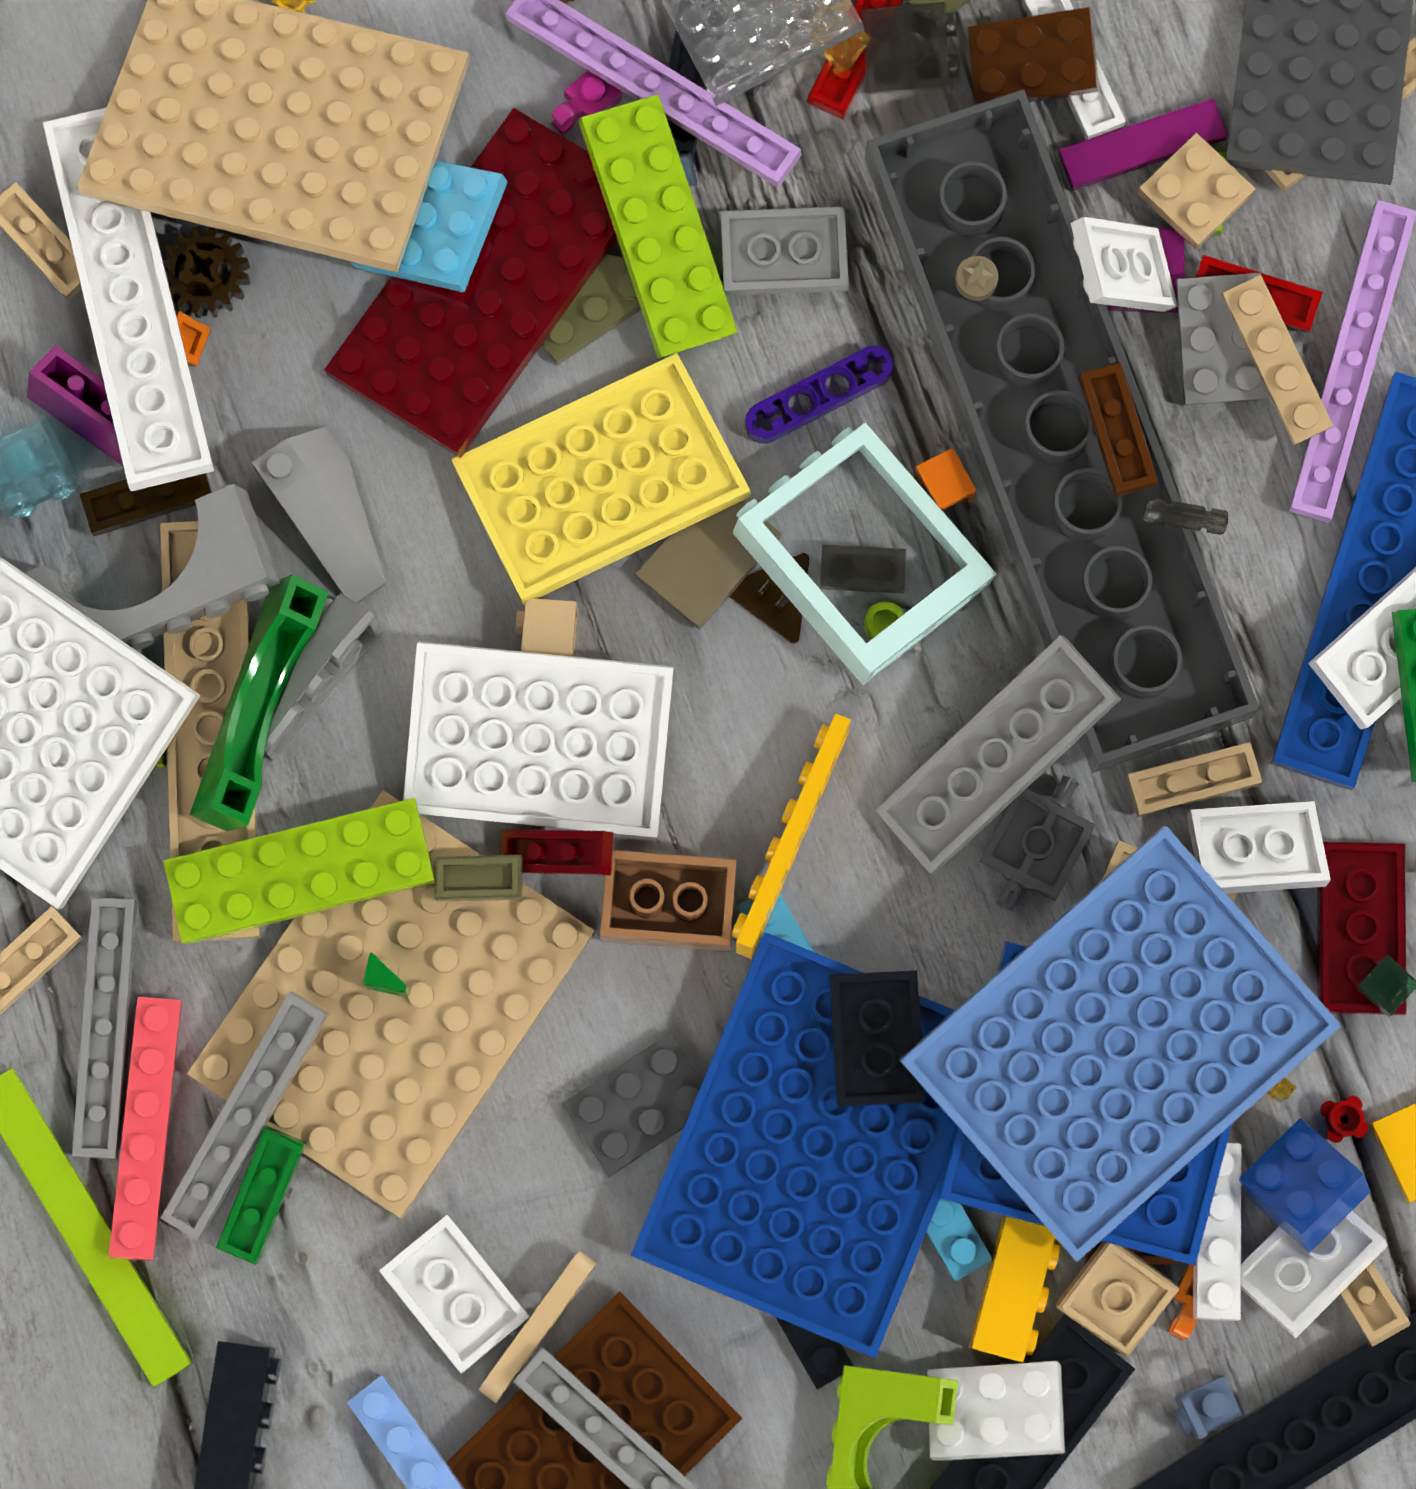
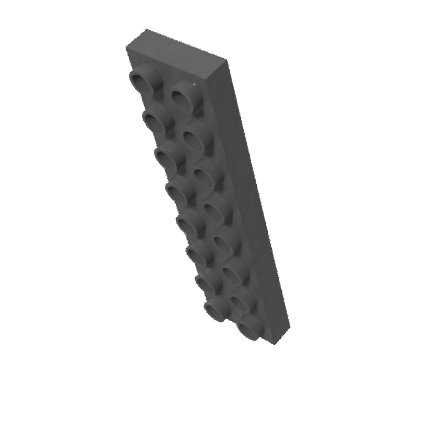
M1023 89L868 140L865 151L866 164L1045 648L1060 635L1065 636L1121 698L1112 709L1080 738L1091 772L1094 773L1252 719L1260 708L1108 308L1104 304L1090 303L1089 296L1084 289V276L1079 256L1073 245L1074 236L1070 223L1074 222L1025 90ZM972 256L988 258L995 264L998 270V283L994 293L981 301L966 299L958 292L955 284L959 265L962 261ZM1121 362L1158 483L1151 488L1115 497L1078 377L1082 372Z

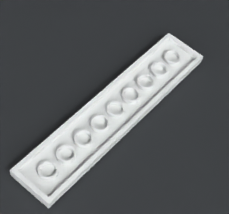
M106 108L43 122L127 483L130 491H135L213 472L214 468L151 212L80 195L77 188Z

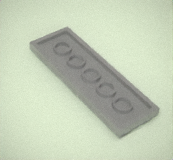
M1060 635L875 811L930 874H935L1112 709L1121 698L1066 637Z

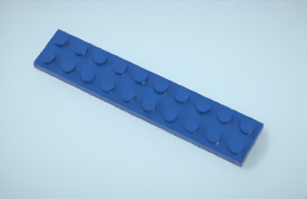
M1395 371L1391 378L1270 763L1349 790L1355 788L1375 722L1368 728L1360 730L1308 663L1416 567L1415 377Z

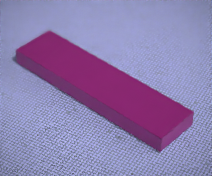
M1210 99L1059 149L1058 156L1070 188L1074 191L1168 160L1196 133L1209 145L1225 141L1228 134L1214 99Z

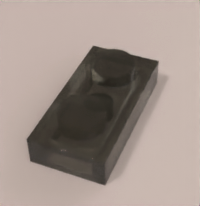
M822 544L819 589L903 594L905 587L906 549Z

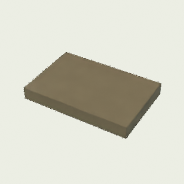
M742 501L668 536L635 573L639 581L698 630L704 626L758 564L733 534L738 520L736 514L746 505ZM767 521L763 522L779 541L781 533Z

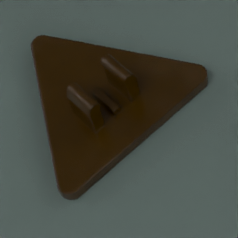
M802 553L794 556V560L808 575L809 555ZM764 569L749 574L729 597L791 644L797 643L800 638L802 614Z

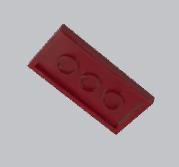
M1323 842L1331 880L1326 887H1317L1318 999L1331 1014L1404 1016L1407 1014L1405 844Z

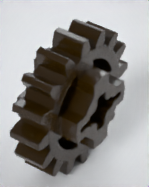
M197 227L192 228V238L188 240L182 234H178L177 239L180 245L177 248L167 245L165 250L170 260H163L172 301L178 300L177 306L182 313L186 312L191 306L196 318H201L204 309H209L213 318L218 317V307L222 305L228 311H232L233 307L230 300L233 297L243 300L245 297L239 286L249 285L251 282L249 275L242 272L251 268L247 257H241L244 253L242 245L236 243L231 246L232 238L228 232L217 238L214 227H209L205 236H201ZM201 249H214V250H212V251H207V250H201ZM186 259L184 270L178 273L181 263ZM196 263H199L202 268L211 272L213 283L208 277H204L203 274L199 273ZM232 267L229 282L224 286L225 275L231 272L230 268ZM197 294H204V295H210V296L200 297V296H196V295H197Z

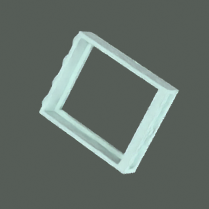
M866 422L854 431L850 427L843 430L831 442L833 447L823 455L819 451L810 455L800 465L802 471L791 479L788 475H785L777 480L768 490L770 495L758 503L756 499H753L743 506L736 514L738 520L733 530L734 536L862 685H865L987 589L997 574ZM858 450L961 568L959 572L867 644L763 523Z

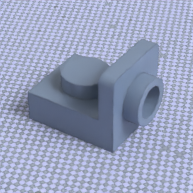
M1224 1376L1215 1378L1175 1398L1179 1407L1173 1410L1177 1423L1185 1435L1191 1432L1194 1439L1204 1438L1208 1433L1243 1417Z

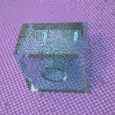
M48 417L0 439V511L6 518L11 516L14 518L27 516L37 509L36 505L51 498L54 501L64 499L76 491L75 487L83 484L64 440Z

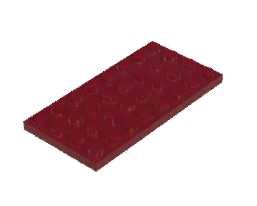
M515 108L511 110L470 167L500 173L507 180V185L465 292L391 276L324 369L327 376L459 458L463 456L617 240L589 152Z

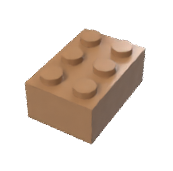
M613 850L611 876L605 875L600 932L601 941L730 952L737 860Z

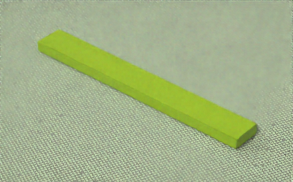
M11 1068L0 1075V1134L153 1388H156L192 1365L193 1362L131 1260L109 1257L112 1231L110 1225L16 1070Z

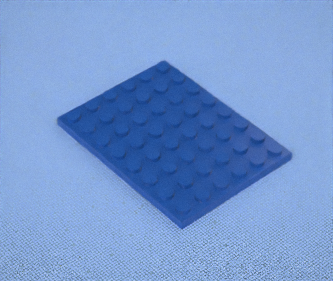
M765 932L631 1256L876 1359L940 1198L938 1196L957 1125L926 1090L925 1103L837 1107L829 976L832 974L864 972ZM919 996L921 1040L955 1010Z

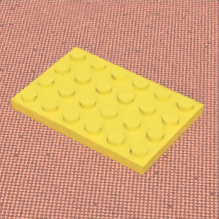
M677 353L464 453L461 458L455 457L451 459L523 605L530 598L538 599L751 497V491Z

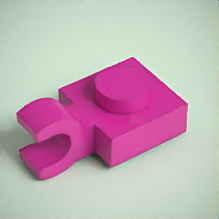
M587 70L564 90V97L568 102L562 103L551 113V116L554 118L551 124L564 135L581 117L613 108L622 100V92Z

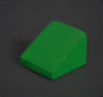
M370 952L363 979L367 989L405 998L409 996V987Z

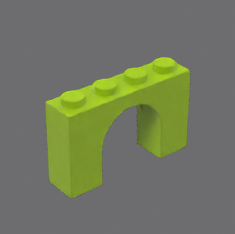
M844 1365L843 1375L840 1377L837 1385V1396L840 1403L838 1419L834 1422L832 1428L834 1452L832 1464L829 1466L826 1474L827 1488L873 1489L868 1476V1454L875 1437L889 1424L900 1420H915L953 1425L958 1381Z

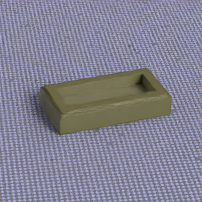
M521 855L435 857V900L437 902L523 900V857Z

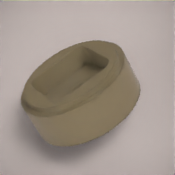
M969 257L962 261L957 269L955 277L956 288L966 299L972 301L984 300L990 297L996 289L999 276L995 264L986 257Z

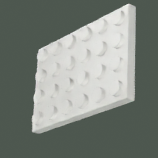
M419 641L416 648L403 800L415 798L419 814L575 830L609 831L615 834L657 838L674 666Z

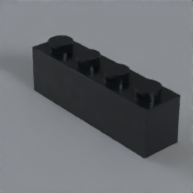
M218 1341L194 1489H254L256 1473L263 1474L267 1448L260 1447L263 1429H270L274 1411V1403L267 1402L270 1384L277 1385L281 1366V1359L274 1358L276 1348Z

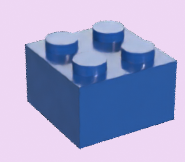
M1301 1118L1239 1178L1247 1198L1309 1253L1370 1193L1364 1173Z

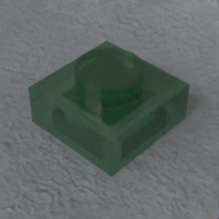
M1385 955L1356 989L1385 1015L1390 1017L1416 989V980L1389 955Z

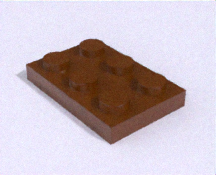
M1090 7L968 26L975 105L1023 89L1029 102L1100 92L1093 18Z

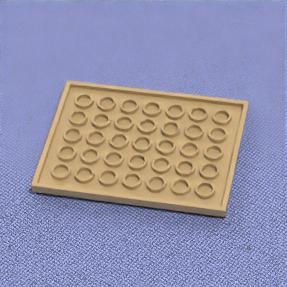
M147 0L77 185L79 194L398 273L432 168L435 165L470 62L469 52L252 0Z
M382 790L371 808L399 802V800ZM420 815L434 877L435 857L482 856ZM435 883L294 918L187 1074L227 1101L289 992H295L330 1013L266 1126L307 1142L303 1151L304 1154L402 1219L595 934V930L524 883L523 900L437 902L435 900ZM370 952L409 987V996L405 998L367 989L363 979Z

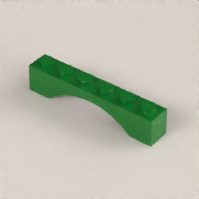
M293 574L280 579L279 585L269 588L270 593L266 596L190 812L191 816L224 831H231L249 825L262 787L263 755L274 712L297 660L316 630L328 595L327 591Z

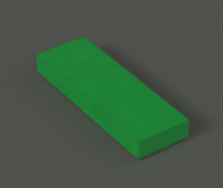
M269 1126L264 1127L216 1245L217 1249L254 1265L259 1262L307 1142Z

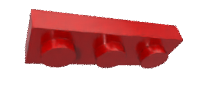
M1203 255L1195 278L1261 272ZM1261 273L1285 326L1309 333L1323 292Z

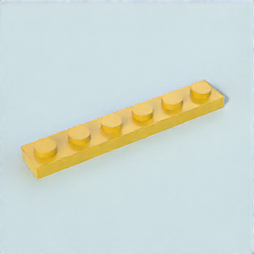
M835 713L830 726L822 724L814 743V747L820 749L814 763L806 761L798 780V785L803 786L801 794L797 801L794 799L789 800L781 820L782 823L787 824L781 839L774 836L767 850L765 860L771 863L765 877L757 874L749 892L748 898L754 900L748 915L740 913L731 937L737 939L736 953L752 959L849 735L851 719Z

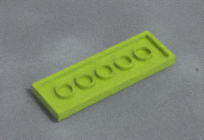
M659 94L581 117L578 123L657 358L661 359L737 334L738 331Z
M415 798L163 860L181 942L184 946L435 883Z

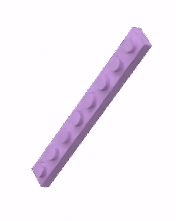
M515 0L505 13L509 22L635 100L659 94L667 120L777 188L780 187L801 157V149L560 0Z
M1377 200L1374 204L1320 396L1333 427L1308 439L1289 512L1326 523L1332 520L1416 218L1415 210Z

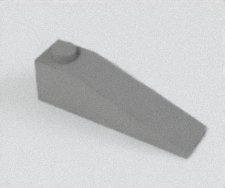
M326 426L286 438L251 462L261 481L343 595L356 603H360L386 585L350 460Z
M342 593L334 601L331 598L325 601L316 630L303 649L276 710L264 750L265 755L272 761L383 634L376 616Z

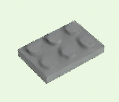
M845 206L721 211L723 285L726 296L848 291Z
M1261 273L1176 280L1184 405L1269 399L1268 391L1221 296L1223 292L1261 275Z

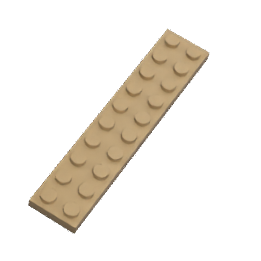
M199 521L160 523L162 592L179 577L189 562L197 541ZM245 599L230 605L231 610L224 615L214 618L204 616L192 621L193 626L184 632L177 634L163 633L165 671L201 695L167 747L170 859L258 837L256 805L249 825L231 831H224L190 815L251 640L249 602H246ZM172 902L173 942L182 943ZM261 927L205 941L261 938Z

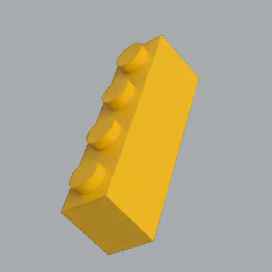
M1005 1215L1002 1216L992 1254L993 1260H991L968 1346L969 1349L1019 1363L1024 1362L1025 1355H1033L1037 1343L1038 1330L1032 1329L1036 1312H1044L1049 1296V1288L1043 1286L1047 1269L1054 1271L1060 1253V1245L1054 1244L1055 1237L1045 1226Z

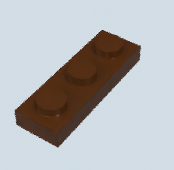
M1121 362L1080 373L1078 377L1115 497L1156 486L1158 480Z

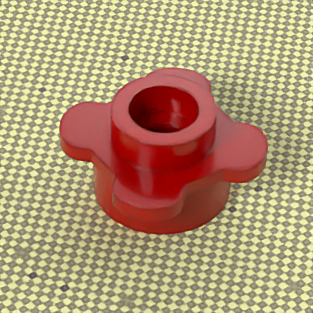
M1348 1096L1342 1102L1334 1103L1329 1100L1322 1104L1320 1113L1326 1118L1328 1126L1326 1137L1329 1141L1339 1143L1345 1137L1355 1136L1362 1138L1367 1134L1368 1124L1364 1122V1113L1361 1109L1363 1103L1360 1098ZM1342 1115L1348 1117L1347 1123L1341 1122L1340 1118Z

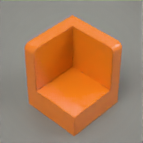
M953 447L915 468L913 478L924 490L927 489L931 498L941 510L963 499L966 504L975 499L977 489Z

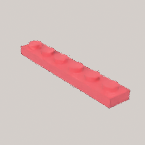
M137 997L109 1249L110 1258L154 1261L182 1008L181 1000Z

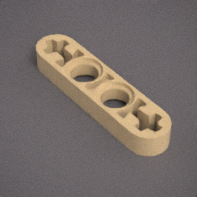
M578 1251L489 1373L478 1391L494 1403L500 1400L592 1273L597 1262L582 1251Z

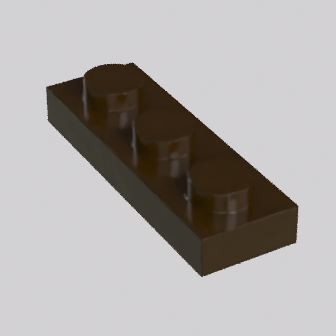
M207 473L135 491H130L127 479L81 493L80 498L90 531L95 537L196 505V499L212 493Z

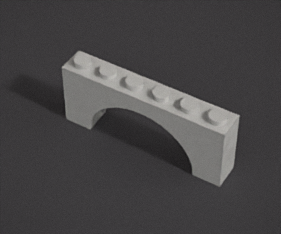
M235 484L228 485L195 500L199 519L198 536L189 562L179 577L168 588L142 604L118 610L89 608L79 602L68 591L57 571L40 566L24 573L134 650H140L152 645L155 642L154 637L163 633L177 634L184 632L193 626L192 621L201 617L214 618L224 615L231 610L230 605L245 599L246 602H252L264 598L270 593L269 588L280 584L248 493Z

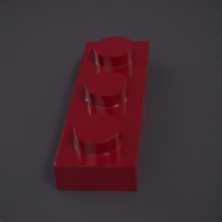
M501 829L500 855H521L523 857V874L611 876L614 832Z

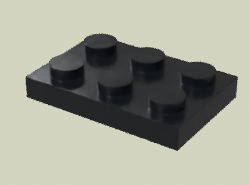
M917 970L830 975L837 1107L925 1103V1090L923 1086L900 1061L907 1052L921 1041Z

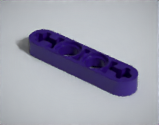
M880 346L866 347L755 404L746 414L745 429L747 435L751 440L760 444L774 442L882 386L889 380L892 373L893 360L891 355ZM872 358L875 363L883 362L880 370L881 374L876 375L872 370L860 375L862 385L857 386L855 375L849 367L854 366L855 374L866 368L867 359ZM835 375L844 377L849 383L848 391L839 396L829 393L825 386L827 379ZM804 394L811 399L813 407L808 413L801 415L794 413L790 409L788 402L794 395ZM781 404L783 414L789 421L788 423L784 424L781 416L771 422V431L766 432L762 427L754 428L757 424L758 415L762 414L765 419H769L778 414V408L775 405Z

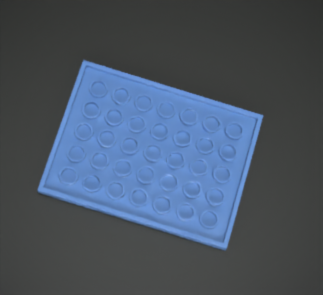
M1163 826L907 1052L900 1061L1074 1260L1079 1261L1342 1025L1167 826Z

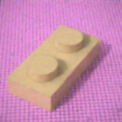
M1373 1262L1340 1293V1296L1372 1347L1410 1326L1407 1316Z

